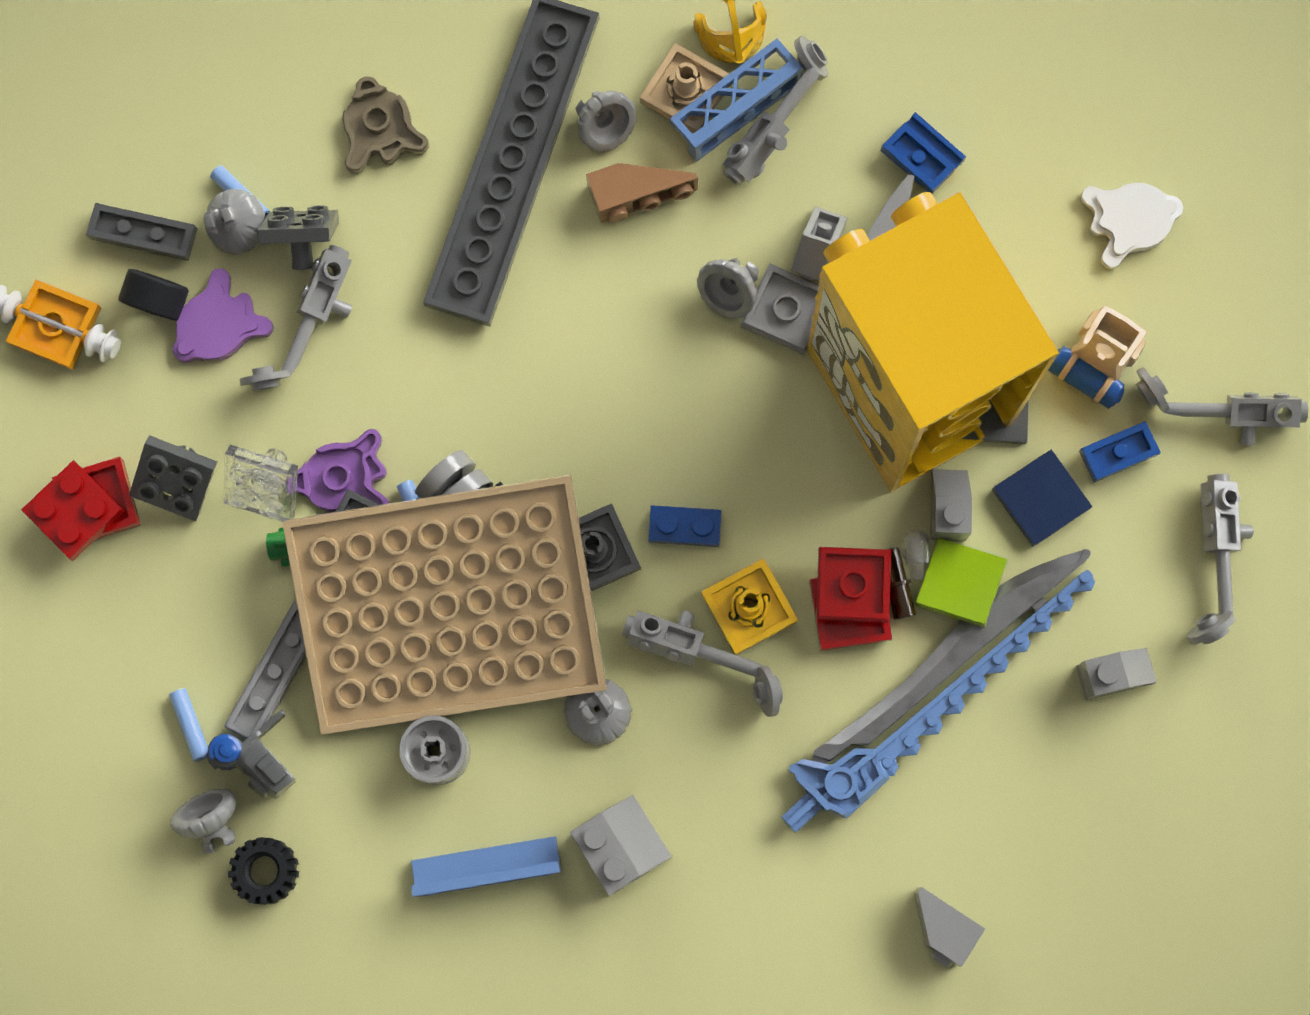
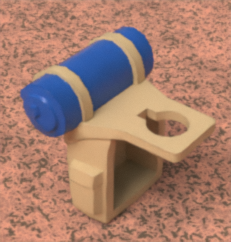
M1104 305L1099 310H1094L1082 324L1078 332L1080 340L1072 349L1065 346L1058 349L1059 354L1048 371L1056 375L1060 381H1065L1093 399L1092 401L1096 404L1100 403L1107 409H1110L1116 403H1119L1123 397L1125 385L1119 380L1122 376L1121 373L1126 366L1132 367L1138 360L1146 344L1144 337L1147 331L1124 315Z

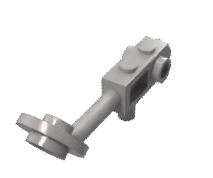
M800 36L794 41L798 62L805 70V73L772 115L762 112L741 141L734 143L730 147L728 158L723 163L727 168L724 171V175L735 184L740 185L743 180L750 182L752 178L759 176L764 170V163L775 149L781 151L786 148L787 140L784 136L790 129L783 122L816 79L821 81L828 76L827 58L816 42H810L804 36Z
M330 245L329 249L322 251L320 258L315 260L312 267L314 272L309 284L305 285L300 295L302 300L297 310V313L304 317L282 369L274 371L273 366L252 369V376L239 379L241 386L251 385L252 391L280 386L279 380L290 377L300 363L316 323H325L330 311L345 318L349 316L352 305L336 299L352 261L348 259V251L338 246ZM327 267L333 270L334 276L327 272Z
M1144 367L1136 371L1141 380L1136 385L1150 407L1157 405L1163 413L1181 417H1225V423L1229 426H1242L1240 444L1255 445L1256 427L1300 428V422L1305 423L1308 418L1307 402L1302 401L1297 396H1289L1286 393H1274V396H1259L1258 393L1246 392L1244 395H1227V403L1167 402L1164 395L1168 391L1159 377L1156 375L1152 378ZM1283 408L1282 413L1278 415V411Z
M1229 474L1208 475V482L1201 483L1200 506L1202 508L1204 552L1215 553L1219 613H1209L1196 621V625L1186 635L1190 644L1213 643L1224 637L1229 632L1228 628L1235 622L1230 553L1241 551V539H1251L1254 530L1251 525L1240 524V495L1237 482L1230 481Z
M637 611L636 617L628 615L622 632L623 636L628 637L627 645L692 667L696 657L754 676L753 693L756 702L767 717L778 715L783 694L777 676L773 675L768 666H763L752 660L702 644L701 641L704 633L691 629L694 615L691 612L682 611L677 624L641 611Z

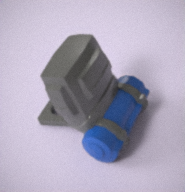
M281 709L243 743L239 738L231 734H220L214 737L208 745V753L206 755L209 764L215 770L217 768L221 770L238 768L250 778L248 786L263 798L267 796L274 799L278 798L296 781L278 759L264 746L260 739L285 717V712Z

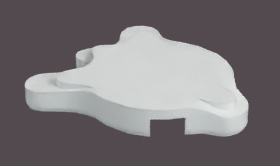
M1146 183L1126 184L1114 190H1102L1089 186L1084 189L1081 195L1082 203L1093 212V220L1090 226L1091 233L1094 236L1105 235L1109 239V243L1101 256V262L1107 269L1118 267L1121 261L1130 253L1146 251L1159 245L1170 232L1173 222L1183 212V204L1177 197L1167 195L1158 188Z

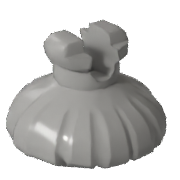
M592 92V97L586 104L580 100L575 108L579 116L577 120L578 135L581 141L592 151H611L626 141L632 133L636 122V108L633 102L621 92Z
M232 188L220 192L210 201L203 220L207 235L217 248L226 253L241 254L255 248L257 243H259L258 229L265 220V213L255 195H250L249 192L242 189Z
M737 258L730 260L719 259L706 263L700 269L697 278V288L702 300L717 314L724 317L737 319L748 315L757 300V289L754 283L758 279V267L749 261L745 267H741L740 261Z
M606 679L607 689L604 691L572 695L566 698L564 713L568 727L574 735L585 743L589 742L591 745L611 743L616 738H619L626 731V727L629 726L632 709L628 696L623 688L612 680ZM596 706L600 707L598 712L594 711Z
M215 789L203 792L201 795L199 794L186 801L175 811L170 819V826L181 837L190 839L201 838L203 852L205 854L215 852L213 838H222L226 846L235 842V833L232 829L227 828L226 823L235 811L236 798L229 789Z

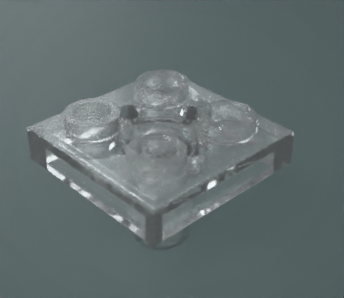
M230 444L224 458V504L281 522L293 519L296 509L298 465L288 463L286 455L278 450L275 458H272L275 453L274 448L269 449L263 455Z

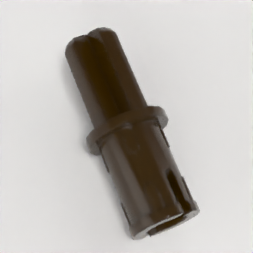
M898 547L888 548V550H891L890 601L893 618L896 620L917 615L909 586L912 581L911 579H906L900 550Z

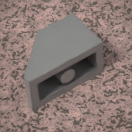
M815 207L802 234L791 271L799 273L801 277L808 280H820L819 274L822 271V267L828 264L823 252L831 243L841 237L848 217Z
M932 469L930 540L941 538L944 540L966 541L972 533V494L968 470Z
M1147 648L1122 651L1085 660L1076 666L1086 700L1157 683Z
M918 887L914 896L925 945L933 950L930 957L948 969L952 963L962 967L985 928L923 887Z

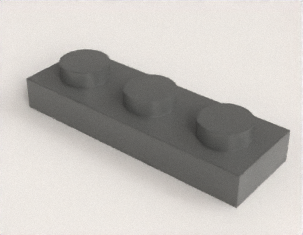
M95 203L86 236L91 240L189 261L198 229L194 224Z

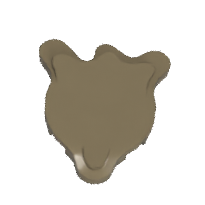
M367 76L359 79L356 83L355 93L352 96L353 101L343 113L344 129L350 140V149L345 160L347 170L354 174L361 173L375 154L380 155L382 161L388 165L393 164L404 152L418 155L424 154L429 148L428 139L413 127L409 108L401 95L388 91L386 87L380 85L373 77Z

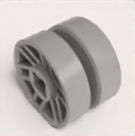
M459 450L447 456L430 470L418 484L415 494L419 498L489 488L493 487V482L481 469L474 470L476 466L474 461L463 450Z
M425 716L414 721L402 735L399 747L401 762L407 772L414 778L430 785H445L459 778L466 770L471 754L469 740L463 730L451 720L441 716ZM432 745H439L441 752L439 756H431L429 748Z

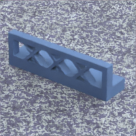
M775 39L672 116L670 123L686 140L688 153L697 162L788 94L803 75V67L778 39ZM775 52L786 62L779 70L764 69L765 60ZM744 75L759 76L758 85L752 90L737 89L738 80ZM716 96H732L731 106L727 109H710L711 100ZM691 115L705 116L704 126L693 134L682 123Z
M554 836L411 860L414 885H411L412 897H422L562 873L557 838Z

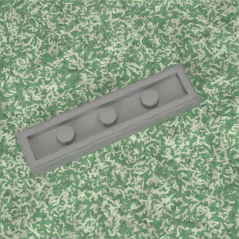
M294 600L224 725V728L245 739L249 738L273 717L306 658L297 601Z

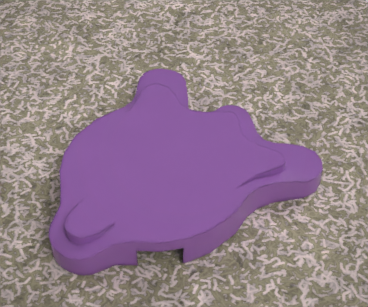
M217 268L213 270L206 289L201 294L192 298L182 309L177 320V339L173 346V353L180 362L189 363L195 360L203 361V359H217L221 361L235 354L248 340L268 337L273 332L274 327L271 320L254 313L253 301L249 294L241 293L236 297H230L231 277L224 269Z
M369 429L352 442H336L316 449V453L310 458L308 463L305 462L299 470L291 474L289 479L291 489L297 494L306 496L320 509L331 513L336 512L347 489L380 505L389 504V501L373 488L374 482L384 479L387 474L386 468L377 458V451L382 444L380 433L375 429Z

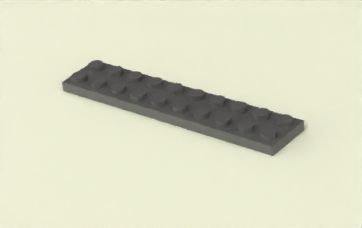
M532 0L423 301L425 307L482 325L491 326L600 19L598 12L559 0Z

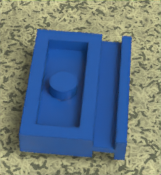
M916 112L882 145L880 150L907 175H914V181L925 191L931 192V194L951 176L954 170L966 158L961 151Z

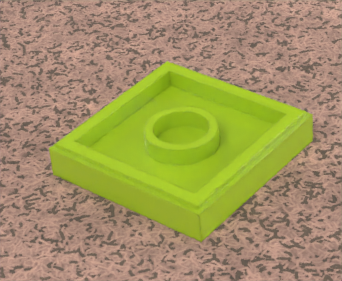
M938 538L916 600V606L985 628L1007 565V559Z

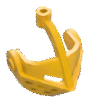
M723 0L728 6L731 31H714L708 28L704 14L695 13V20H693L695 33L698 34L702 48L714 59L724 63H742L753 56L760 48L766 28L765 20L767 19L766 10L761 1H757L752 5L755 21L751 25L739 29L735 0ZM719 44L733 50L734 52H728L727 50L720 47Z

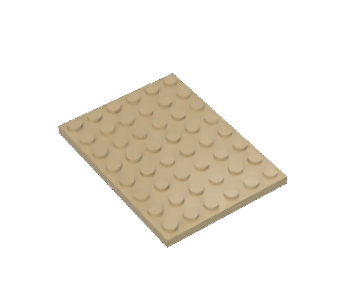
M571 474L314 515L282 522L321 735L413 721L425 716H445L607 689Z

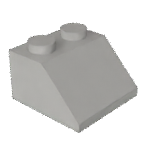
M634 795L602 811L570 832L609 896H612L672 857Z

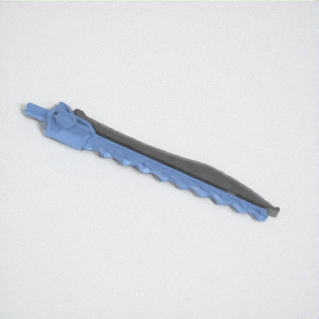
M1083 549L1082 551L1040 564L1000 585L985 628L960 620L935 651L902 684L856 721L814 750L812 761L802 759L790 765L788 771L795 775L796 781L806 791V794L781 816L787 826L797 833L821 809L824 812L829 811L846 819L851 816L890 779L889 776H895L899 767L896 757L917 755L921 746L919 744V736L939 734L943 726L940 718L941 715L960 714L965 705L962 695L983 693L987 684L984 675L1005 672L1009 663L1006 654L1027 652L1030 645L1028 633L1048 632L1052 624L1050 613L1070 611L1074 602L1071 593L1092 590L1095 580H1093L1092 573L1086 570L1050 601L1046 602L1043 599L1048 592L1090 557V551ZM1031 608L1035 612L875 749L855 748L834 764H827V761H831L850 745L871 744L1028 609Z

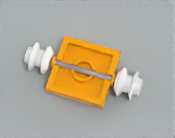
M36 279L24 304H22V297L19 291H13L8 295L6 286L0 285V314L2 322L8 324L16 318L6 339L9 345L73 370L83 347L88 357L93 356L96 352L99 353V360L103 363L108 361L109 358L113 359L118 354L121 346L118 332L113 329L108 334H105L102 324L94 326L102 309L98 304Z

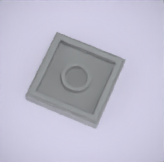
M769 263L757 289V300L748 315L744 316L741 328L804 355L808 346L812 325L811 317L814 314L815 296L817 295L819 285Z

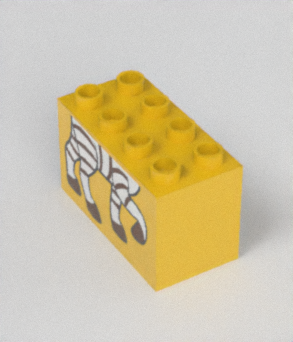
M931 192L919 194L902 204L892 213L891 219L896 226L871 241L863 229H857L835 240L823 252L828 264L822 267V271L819 274L820 281L818 292L815 296L814 314L811 317L812 325L807 352L890 492L983 442L984 440L981 439L985 435L979 427L982 423L979 417L991 408L990 402L1007 427L1012 425L1059 354L961 192L939 204ZM973 431L979 438V440L962 439Z

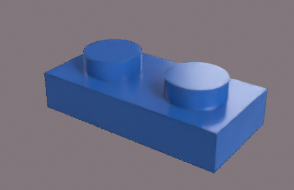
M1146 421L1079 450L1094 483L1154 458L1161 453Z
M651 505L648 542L719 547L721 510Z

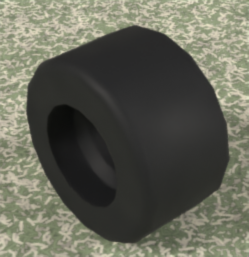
M128 269L118 300L141 311L170 320H178L189 290L185 286L135 269Z

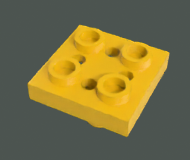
M764 558L701 591L704 601L734 655L744 652L798 622L794 611ZM731 612V617L735 618L736 612L739 618L735 621H732L729 619L728 615ZM758 619V620L756 621V625H760L761 622L763 621L762 627H760V628L754 627V625H753V620Z

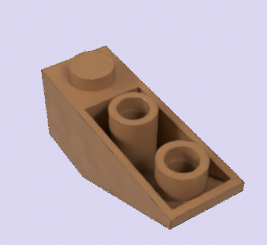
M617 163L586 174L587 186L601 223L608 220L611 223L621 221L628 217V213L640 209L642 211L653 210L659 207L661 202L672 198L674 200H683L691 196L693 191L698 190L697 174Z

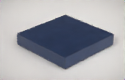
M1052 449L992 489L1032 547L1093 507Z

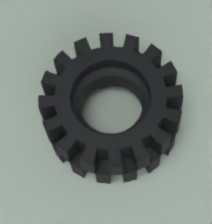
M258 837L255 840L244 842L245 845L242 848L238 847L236 849L235 858H231L229 862L232 865L231 871H228V877L232 878L233 881L230 884L232 889L237 890V895L241 899H246L249 903L273 904L277 903L280 899H285L289 895L288 892L291 889L294 890L296 883H294L295 879L299 877V871H297L299 863L298 859L293 856L294 851L287 847L286 843L273 838ZM263 856L272 858L278 869L274 881L265 886L258 885L251 877L252 864L256 859Z

